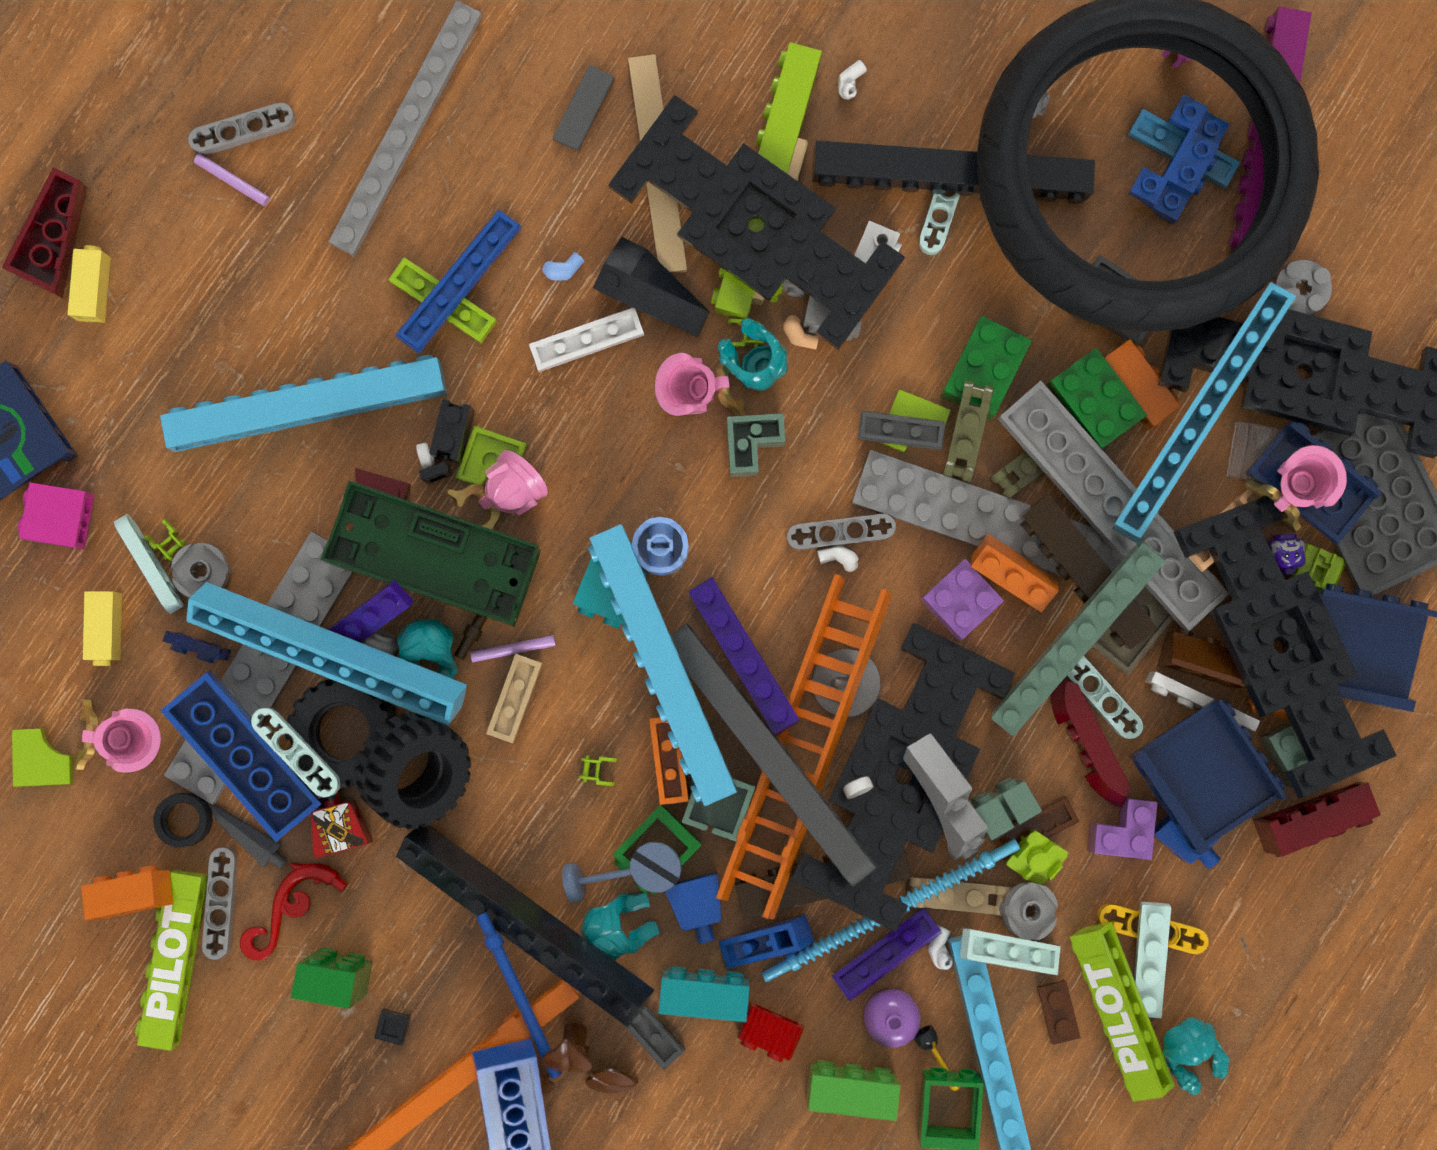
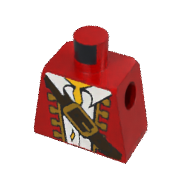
M338 792L333 796L322 797L324 808L315 810L310 814L314 858L373 842L355 800L341 803Z

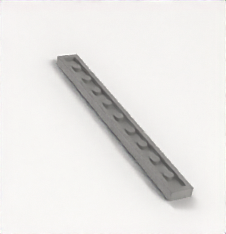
M456 0L328 241L330 245L354 257L356 256L482 18L481 12Z

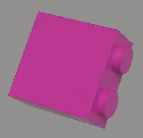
M29 482V487L23 495L24 513L18 522L19 538L85 550L95 495L86 491Z

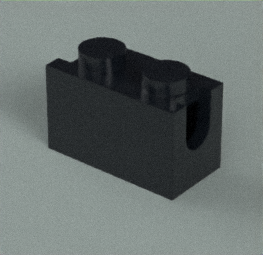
M442 399L429 452L434 459L456 464L461 463L475 412L470 405L463 404V406L451 403L449 400Z

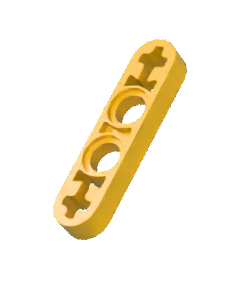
M1111 903L1104 904L1099 908L1097 912L1099 924L1108 922L1104 915L1105 913H1110L1112 909H1114L1115 915L1125 918V912H1128L1124 922L1125 929H1121L1123 926L1121 922L1112 920V924L1117 933L1137 938V933L1131 928V922L1134 918L1139 917V911ZM1170 920L1174 933L1172 938L1168 940V947L1191 954H1200L1206 950L1208 937L1204 931ZM1197 933L1196 937L1200 939V943L1194 944L1193 948H1191V943L1181 940L1180 936L1183 934L1193 937Z

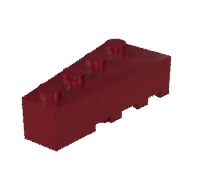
M54 167L52 168L2 266L3 269L61 298H63L87 191V187L80 180Z
M1356 782L1254 819L1253 822L1264 851L1276 855V857H1283L1302 848L1315 845L1328 837L1340 836L1352 827L1360 828L1373 823L1372 819L1381 816L1369 783Z

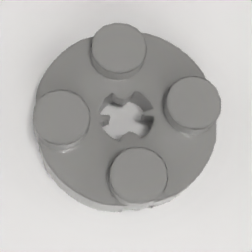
M1298 260L1289 263L1277 274L1274 280V284L1296 296L1288 309L1309 315L1321 310L1329 301L1332 292L1330 272L1309 260ZM1304 282L1309 288V292L1306 291L1305 295H1300V290L1296 288L1297 283L1301 284Z
M206 543L184 546L176 553L171 568H173V584L179 592L187 597H191L206 582L224 589L231 574V566L228 564L225 554L217 547ZM205 564L207 570H205L207 571L206 575L196 578L194 575L197 572L194 571L195 566H203Z
M1024 881L1014 886L1008 892L1004 901L1000 904L999 911L1001 916H1003L1006 928L1012 935L1025 940H1040L1046 937L1055 927L1057 918L1054 917L1055 908H1058L1054 894L1049 888L1044 885ZM1034 905L1035 910H1032V912L1035 913L1033 917L1026 916V908Z

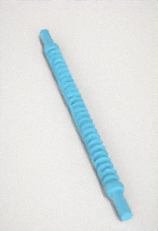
M1013 839L990 852L985 850L979 854V858L972 857V862L966 860L965 865L961 866L959 864L957 870L951 868V873L947 874L944 872L942 878L936 876V881L929 880V884L926 886L921 884V889L915 887L913 893L907 891L906 897L900 895L899 901L908 905L906 911L909 912L910 906L916 908L918 902L924 904V899L928 898V900H931V896L934 894L939 896V891L946 892L947 887L952 889L954 883L960 885V880L964 879L967 881L969 875L975 877V872L979 871L982 873L983 868L988 870L994 867L995 862L1016 852L1020 847L1016 840ZM864 916L862 920L856 918V923L849 922V926H842L841 931L835 929L834 935L828 933L826 939L820 937V942L814 941L813 945L806 946L805 950H800L797 954L792 952L786 955L784 961L761 972L766 982H769L791 969L797 971L802 968L803 963L808 965V960L812 959L815 961L816 956L823 957V952L829 954L831 948L837 950L838 944L844 946V941L848 940L851 942L852 937L859 938V933L865 935L867 929L873 931L874 925L878 927L881 925Z

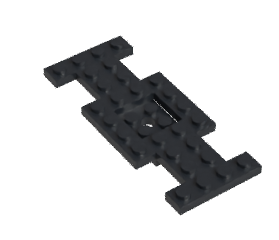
M674 95L608 184L609 188L632 204L648 182L692 212L677 233V237L766 300L770 301L782 283L788 280L831 310L816 331V335L839 351L902 264L905 256L881 241L866 263L820 232L836 209L820 196L744 143L728 165H725L684 136V132L698 115V111ZM752 219L762 220L764 228L759 232L751 231L748 223Z
M1288 309L1242 380L1244 391L1241 407L1350 437L1355 433L1358 412L1409 425L1406 452L1434 459L1437 456V349L1427 346L1422 350L1419 370L1368 357L1373 331ZM1216 317L1192 327L1170 330L1158 385L1186 392L1190 386L1193 368L1212 373L1244 323ZM1297 368L1305 369L1309 374V379L1299 377L1296 371Z
M1268 496L1180 528L1173 533L1185 558L1209 550L1233 601L1219 606L1210 612L1260 717L1284 708L1309 761L1286 771L1298 799L1397 755L1384 729L1366 737H1360L1336 687L1340 683L1357 677L1358 674L1309 572L1307 571L1287 580L1284 579L1261 531L1263 528L1282 521L1283 518L1278 508L1274 505L1275 502ZM1275 639L1282 643V653H1279L1274 648L1273 643Z
M915 623L911 625L900 650L924 661L925 664L903 710L879 698L876 699L828 799V802L852 813L853 816L847 828L867 852L877 868L855 886H852L832 860L830 865H827L803 853L790 879L893 932L897 931L908 905L883 893V890L904 844L908 841L933 853L943 831L939 817L928 795H926L922 785L903 760L906 749L931 733L963 777L967 779L980 748L955 737L977 688L1002 700L1015 675L1014 672ZM904 768L909 772L910 779L907 784H900L896 781L895 772L897 769ZM865 776L870 778L874 786L872 789L857 797L847 799L843 791L844 786Z

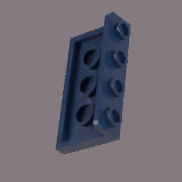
M1291 421L1281 428L1246 473L1258 483L1271 485L1282 493L1280 485L1282 475L1277 470L1283 462L1303 447L1321 446L1333 451V448L1325 441L1317 440L1310 435L1309 428L1304 424ZM1345 458L1340 460L1346 471V487L1344 493L1334 505L1322 506L1320 508H1316L1314 505L1307 507L1296 506L1300 511L1299 516L1334 544H1338L1372 501L1379 498L1382 494L1377 488L1378 484L1373 479L1360 475L1355 471V465Z

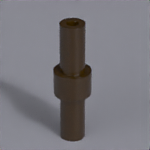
M476 614L471 625L467 624L462 633L465 636L454 653L456 657L462 660L465 659L474 641L477 642L482 634L481 628L487 617Z

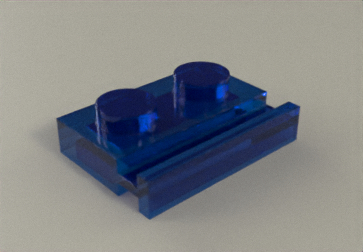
M166 630L163 642L171 644L170 650L182 654H187L188 650L198 653L197 659L209 663H214L215 659L228 661L231 653L230 649L180 632Z

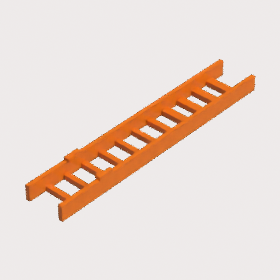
M835 574L788 700L799 718L830 728L825 746L823 748L789 736L791 727L776 736L783 746L787 742L821 755L814 775L804 772L819 792H821L892 596L888 590L881 589L874 611L839 601L845 579L838 574ZM837 612L868 622L869 625L864 638L828 627L833 613ZM824 638L859 649L855 664L853 665L820 654L819 651ZM814 665L850 676L845 691L843 692L809 680ZM806 691L840 703L834 720L799 708L804 692ZM762 771L745 819L743 818L736 837L737 841L716 898L728 901L736 878L771 891L762 917L774 920L807 828L799 817L794 829L759 817L766 796L788 804L780 793L769 790L771 781ZM756 823L790 836L781 856L749 844ZM746 850L781 864L774 884L739 871Z
M561 979L530 1003L540 1027L542 1028L579 999L578 993L580 992ZM519 1008L504 1018V1023L495 1032L345 1150H387L476 1080L473 1051L528 1039L531 1034Z

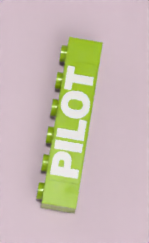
M177 869L170 871L174 904L159 907L156 911V921L159 923L157 933L153 934L151 940V950H154L152 961L148 963L145 974L146 979L149 980L147 990H144L140 1006L143 1008L142 1019L138 1020L135 1035L138 1036L137 1046L169 1051L180 1046L208 874Z
M1112 921L1084 927L1070 936L1072 949L1079 960L1083 978L1089 986L1093 1004L1099 1012L1104 1033L1112 1046L1114 1059L1122 1072L1124 1085L1129 1091L1133 1102L1164 1097L1175 1084Z

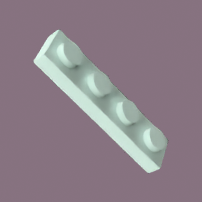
M1140 901L1134 981L1148 1017L1162 1018L1171 906L1169 903Z
M963 929L960 958L1058 975L1061 946L972 929Z

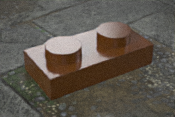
M1061 980L1037 986L1051 1044L1055 1045L1081 1038L1067 982Z

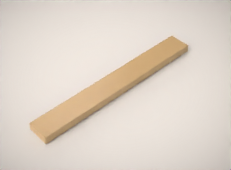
M655 54L628 58L640 141L663 111ZM648 182L647 191L657 259L672 274L687 272L683 240L677 237V233L681 229L678 204L674 199Z

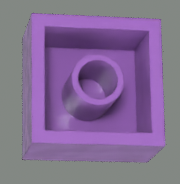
M966 559L957 564L920 599L958 641L964 639L1004 602L983 577L971 567Z

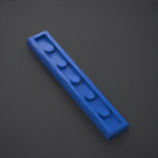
M498 209L396 333V338L420 354L521 230V225Z

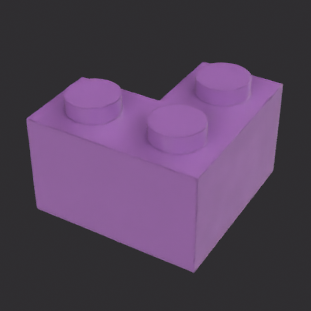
M1127 798L1123 806L1120 807L1118 825L1090 822L1087 851L1094 854L1152 860L1157 802Z

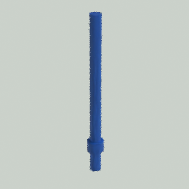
M485 912L476 917L485 935V945L488 951L492 950L542 1058L544 1054L551 1051L550 1046L502 946L504 943L500 932L496 933L488 913ZM547 1068L551 1079L562 1074L561 1071Z

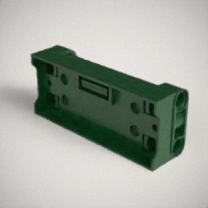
M349 481L330 538L320 560L387 584L395 580L402 589L515 627L541 550L538 545ZM348 523H353L354 527L352 530L346 529ZM511 579H516L518 584L511 586L509 584Z

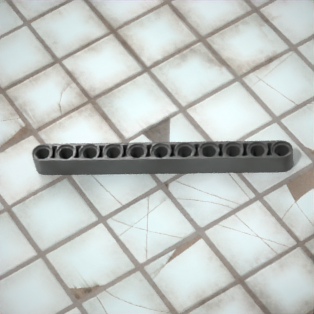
M685 623L671 635V638L686 672L839 871L852 886H855L877 868L876 864L699 636Z

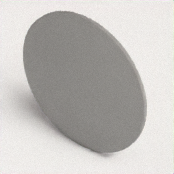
M841 649L826 656L854 665L859 651ZM870 658L848 717L865 712L878 697L880 676ZM817 665L813 674V681L844 692L850 676ZM815 695L817 701L825 710L836 715L840 703Z

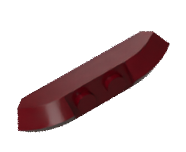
M1062 680L1051 693V704L1055 720L1058 725L1067 722L1066 732L1073 743L1077 741L1082 751L1078 754L1083 765L1086 768H1091V771L1085 775L1090 786L1106 801L1122 807L1128 798L1131 786L1079 685Z

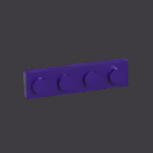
M393 580L327 630L361 642L409 608L414 601Z
M922 908L899 925L896 932L891 931L833 974L832 977L847 999L851 1001L942 932L926 910Z

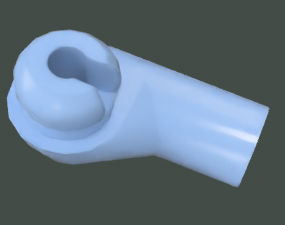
M574 252L565 263L547 261L544 263L542 271L548 279L568 280L584 263V259Z

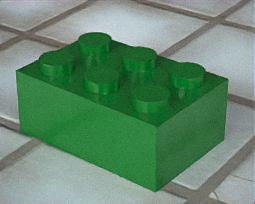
M981 315L940 396L960 406L966 380L975 382V386L985 388L987 385L994 387L987 420L990 421L995 416L1032 340ZM971 398V402L981 404L982 399Z
M1094 348L1046 385L1101 449L1147 416L1097 348Z
M320 948V951L314 952L297 963L290 999L350 1009L367 995L373 961L366 960V955L359 953H348V956L338 955L335 949Z

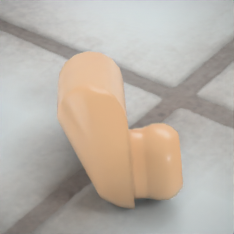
M795 315L788 316L783 324V329L790 343L795 346L816 350L819 336L805 333L800 325L801 320Z

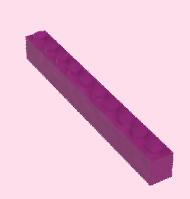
M1278 7L1272 16L1267 17L1264 33H1268L1267 40L1283 56L1300 83L1312 12ZM1254 122L1249 124L1246 135L1250 143L1249 149L1245 150L1242 159V166L1246 167L1244 176H1241L1237 191L1241 193L1240 203L1236 204L1233 213V219L1237 221L1235 230H1232L1229 237V247H1232L1231 253L1250 228L1262 195L1264 161L1262 146Z

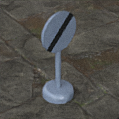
M648 842L641 845L633 853L630 868L584 877L579 865L576 863L565 864L562 870L563 887L566 897L572 904L584 899L585 884L632 875L635 882L645 890L664 892L671 889L678 882L681 874V861L677 853L669 845L661 842Z

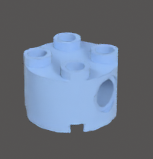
M650 518L640 525L633 535L632 547L643 570L650 574L658 576L673 574L681 569L687 560L689 552L687 534L677 522L670 518Z

